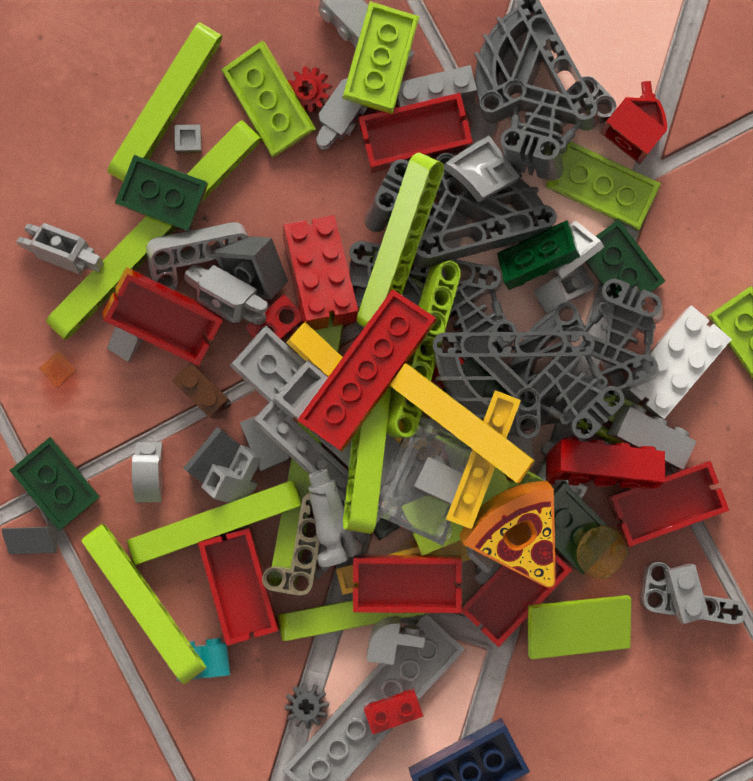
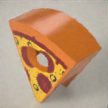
M536 481L521 484L497 494L484 503L478 511L472 529L464 527L459 534L462 543L544 587H553L556 581L554 488L548 481Z

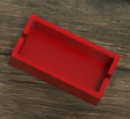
M461 93L394 108L392 114L381 111L360 116L359 126L371 173L390 169L393 162L398 159H404L409 162L412 156L419 152L431 158H437L443 153L454 154L472 146L473 141L468 121L465 120L466 113Z
M335 215L312 219L309 225L307 220L283 224V241L302 322H306L313 330L328 328L329 313L334 312L333 326L356 322L358 307Z
M126 267L115 287L116 293H112L102 312L103 321L199 366L209 348L207 339L213 340L223 321L222 317L200 305L197 301Z
M711 460L666 475L665 482L656 489L630 488L608 496L607 499L614 518L621 519V523L617 524L624 545L631 547L730 511L722 489H710L709 485L719 483Z
M252 528L226 534V541L224 536H219L198 542L226 646L251 639V632L254 633L256 638L277 632L280 629L270 592L262 582L264 570Z
M555 554L556 581L553 587L547 588L501 565L461 605V612L477 627L482 623L483 625L480 630L496 646L500 647L528 617V605L541 604L572 569Z
M354 556L353 583L359 584L353 585V612L461 613L462 589L461 585H455V581L456 583H462L461 556Z

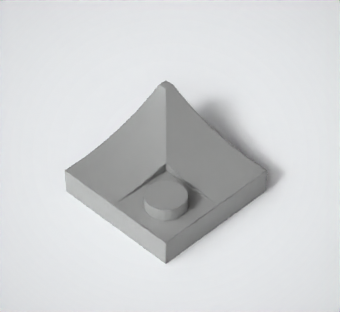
M490 136L462 151L444 165V170L459 180L478 203L510 186L520 178Z

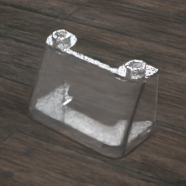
M421 417L416 433L413 436L401 439L380 486L377 517L437 544L444 545L452 533L451 521L446 520L451 505L413 488L427 457L433 459L434 455H437L449 461V467L458 470L459 467H466L472 448L437 421Z

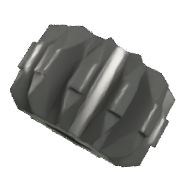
M303 683V692L300 691L299 687L294 686L293 691L296 696L287 694L286 699L293 703L286 704L284 709L293 710L287 716L288 720H292L296 716L298 717L295 726L299 727L302 720H305L306 729H310L311 719L318 726L321 724V721L317 715L327 717L328 713L320 708L329 707V701H320L326 696L325 691L318 695L315 694L318 685L315 684L312 691H308V683ZM304 699H308L309 704H314V708L311 707L310 712H305V708L300 707V703L303 704Z

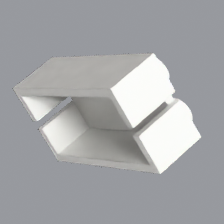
M691 305L684 310L650 350V355L655 358L659 365L657 377L624 392L636 402L643 400L644 397L647 398L648 401H645L641 406L653 416L665 419L732 339L715 324L711 326L706 325L709 319ZM647 362L642 363V369L633 370L632 372L634 380L638 379L637 372L644 371L646 374H649L651 372L650 368L654 365H649ZM628 376V378L622 383V385L625 384V383L628 381L629 376Z

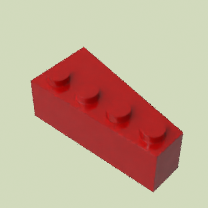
M564 437L546 454L545 481H548L550 485H555V480H568V485L579 486V483L594 481L596 487L615 485V482H619L621 488L656 489L665 482V451L656 450L653 446L634 448L630 447L628 443L609 445L605 444L602 440L583 442L579 441L576 437Z

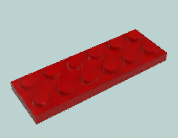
M392 289L297 421L343 452L390 387L391 382L403 365L408 362L437 322L436 317Z

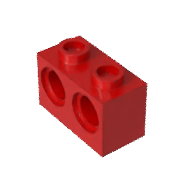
M284 294L264 312L266 315L265 323L256 325L251 322L245 329L254 339L267 326L273 329L274 334L283 341L290 334L293 335L303 322L300 311ZM286 311L292 312L294 314L293 322L283 324L280 321L282 313Z
M414 688L364 705V711L372 734L424 717Z

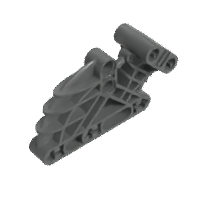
M518 0L517 7L502 19L500 16L496 17L497 24L488 36L486 33L482 35L484 43L480 53H474L477 60L475 70L476 93L483 118L487 122L497 123L511 116V127L502 133L500 141L504 156L514 170L525 173L528 167L529 175L533 176L534 170H536L537 177L553 181L560 178L564 172L561 154L567 151V145L574 138L578 128L583 131H589L597 126L599 122L598 108L540 0ZM529 10H530L532 13H534L535 16L531 17V14H530ZM526 32L527 37L521 52H519L515 41ZM509 48L517 60L511 78L502 63ZM551 51L557 54V58L554 59ZM541 63L544 64L558 92L533 86ZM500 71L505 83L498 86ZM561 71L570 72L581 92L577 95L568 94L557 74ZM515 93H521V94H522V95H521L520 97H518V98H512V97H511V96H512L513 94H515ZM490 105H498V107L493 110L487 109ZM583 106H584V110H585V112L587 113L588 116H586V114L582 113L581 108H582ZM526 111L524 115L526 123H520L518 112ZM561 121L574 124L572 129H568L561 138V134H563Z
M443 153L436 160L445 165L446 162L455 156ZM398 159L394 161L364 218V223L370 231L380 232L388 226L409 163L407 160ZM444 171L437 191L439 202L437 205L434 203L432 205L413 265L418 268H425L519 243L551 228L557 219L556 212L552 207L543 204L537 195L539 192L537 187H530L521 179L523 176L521 172H517L520 178L515 183L497 192L499 195L488 197L478 203L459 180ZM449 190L455 191L457 195L451 194ZM507 204H511L515 209L507 206ZM455 210L477 221L446 230ZM463 237H470L475 241V243L456 248H447L444 245V242Z
M358 241L349 250L351 258L350 279L358 310L360 309L375 264L368 255L374 256L373 251H377L375 254L376 261L381 244ZM361 251H365L366 256H363L362 260H358L356 254L359 255ZM457 259L451 260L460 269L471 273V277L468 280H459L449 315V319L454 315H457L458 321L453 324L454 331L461 328L462 332H517L515 324L506 320L500 301L496 297V292L501 286L499 270L488 265ZM432 266L426 267L427 273H423V268L414 267L408 275L402 296L417 306L419 305L422 293L412 279L425 282L428 271ZM475 272L479 273L478 284L474 283ZM488 276H493L491 285H486L485 279ZM490 294L493 302L491 303L493 313L487 316L484 313L487 310V306L483 304L477 307L474 302ZM455 337L457 343L450 344L457 348V352H461L460 342L462 338ZM498 337L497 341L492 343V347L497 348V352L501 353L503 348L514 346L516 337H510L511 343H504L502 338Z
M610 279L605 282L602 288V294L606 302L599 303L598 309L589 318L590 321L586 326L575 305L570 302H561L556 306L555 310L541 318L528 332H587L602 317L608 319V326L601 324L600 327L604 332H607L606 341L592 335L595 346L590 356L613 365V367L601 371L604 377L620 371H625L629 374L628 381L618 386L624 392L657 377L659 365L655 358L650 355L651 345H653L654 331L656 330L655 324L663 319L665 312L661 299L656 294L644 289L641 292L636 286L633 289L629 283L619 279ZM618 291L619 297L614 299L613 293ZM653 305L655 311L649 313L648 306ZM564 310H573L574 315L570 321L565 322L561 320L560 316ZM638 332L644 334V344H646L644 355H639L625 349L630 342L634 344L640 342L639 339L634 337ZM527 336L519 342V348L525 353H555L560 351L562 343L559 342L547 347L557 337ZM565 336L567 340L566 353H570L569 347H579L580 352H583V349L588 347V342L585 341L578 346H573L569 342L570 336ZM513 357L508 366L528 385L537 375H533L537 361L543 357ZM580 359L568 370V372L574 375ZM644 362L654 365L650 368L651 372L649 374H646L644 371L637 372L638 379L634 380V375L629 369L633 366L635 371L643 368L642 363ZM591 375L582 380L588 383L593 379V376ZM555 386L540 399V403L549 407L553 406L559 410L566 406L562 398L557 403L554 401L555 397L559 394ZM525 391L520 395L521 398L533 405L535 399H531V392ZM610 391L607 392L608 395H604V399L612 397ZM540 409V425L553 421L556 418ZM529 418L525 419V424L520 423V430L527 431L535 428L533 420Z
M588 332L441 333L433 341L435 360L440 377H436V381H442L448 394L482 421L490 404L487 401H491L492 398H482L472 388L468 380H495L512 397L519 400L523 392L529 391L533 393L535 398L533 405L524 407L521 403L519 404L508 433L510 436L526 439L537 436L541 427L540 409L548 412V415L560 420L561 423L568 424V429L573 436L583 439L590 438L602 427L601 424L607 422V418L613 416L624 403V394L621 389L607 386L608 381L606 377L602 375L598 365L594 364L590 353L594 349L595 341ZM554 336L560 339L562 347L556 353H525L519 348V341L522 337ZM565 336H570L569 342L579 341L580 337H583V341L588 342V347H585L583 352H580L579 347H569L570 353H566L567 340ZM455 337L462 338L460 342L461 354L455 353L457 348H448V353H442V348H437V343H442V338H448L449 343H457ZM498 337L502 338L504 343H511L510 337H516L514 342L516 353L510 352L512 347H505L499 353L497 348L492 347V343L496 342ZM582 356H585L593 379L588 383L581 379L586 374L585 372L581 371L577 376L568 372ZM499 357L554 358L527 385ZM459 358H473L490 376L465 377ZM553 386L559 392L554 401L557 403L562 398L566 404L562 410L540 403V399ZM608 391H610L611 396L615 397L614 402H610V406L607 401H604V395H608ZM527 418L533 420L535 424V429L530 434H524L520 430V423ZM582 418L584 423H588V428L583 429L584 433H581L580 429H576V424L581 423L580 419Z

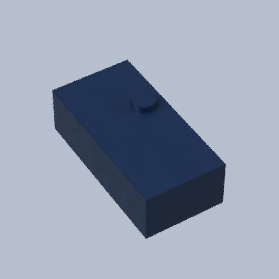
M502 718L408 767L413 781H514L530 772Z

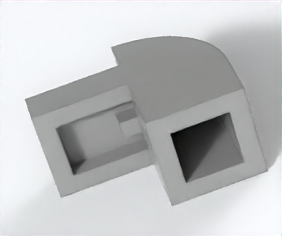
M136 442L135 455H132V486L135 503L162 502V442Z
M240 445L230 467L212 464L201 487L214 499L231 503L247 497L258 485L252 477L258 468L261 458L249 447Z
M399 616L382 619L373 627L370 633L366 653L367 661L394 665L397 645L424 648V631L414 625H404V628L400 627Z

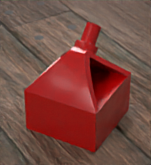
M651 81L641 82L642 95L640 98L625 97L600 131L601 135L639 165L667 131L666 115L661 102L652 93Z

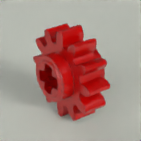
M303 66V74L294 71L295 81L288 80L305 111L308 106L309 112L315 113L316 105L323 108L325 104L322 100L331 97L329 94H326V90L331 89L333 85L324 83L329 76L327 74L319 75V68L314 67L311 71L309 67ZM309 85L313 86V90H310L309 94H307L306 89L309 88Z

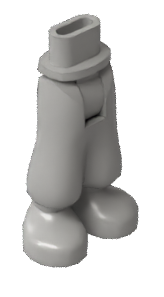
M325 468L309 475L311 486L308 488L309 492H312L310 493V500L315 518L317 538L327 548L317 556L318 564L321 567L343 563L348 560L347 557L356 556L363 550L361 541L354 536L355 531L343 528L344 506L335 480L329 477L328 470Z

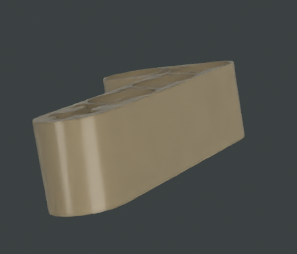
M310 493L306 494L302 500L291 568L273 566L267 569L262 576V582L268 590L300 596L309 593L314 587L318 567L317 556L320 553L321 543L318 541L317 534L315 537H308L304 533L306 523L312 522L315 524V518H305L306 513L312 514V506L308 505ZM302 549H308L312 552L313 560L311 563L305 564L300 560L299 554ZM272 571H277L282 575L280 585L275 586L270 583L269 575ZM299 575L305 576L309 581L308 588L305 590H300L295 585V579Z

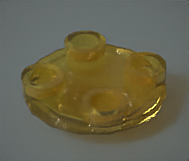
M599 526L592 528L583 535L578 543L576 554L578 564L585 573L591 577L604 580L620 568L628 557L629 550L625 546V541L619 532L611 527Z

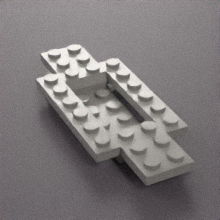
M265 326L230 364L231 368L268 401V404L252 422L308 474L326 468L329 477L335 480L344 506L348 470L292 419L293 417L297 419L300 417L328 377L309 360L303 361L276 334ZM312 432L349 466L352 439L343 452H341ZM386 433L376 520L377 523L387 511L412 535L413 532L402 506L428 495L413 488L426 458L431 457L435 452L418 434L404 449L394 438Z

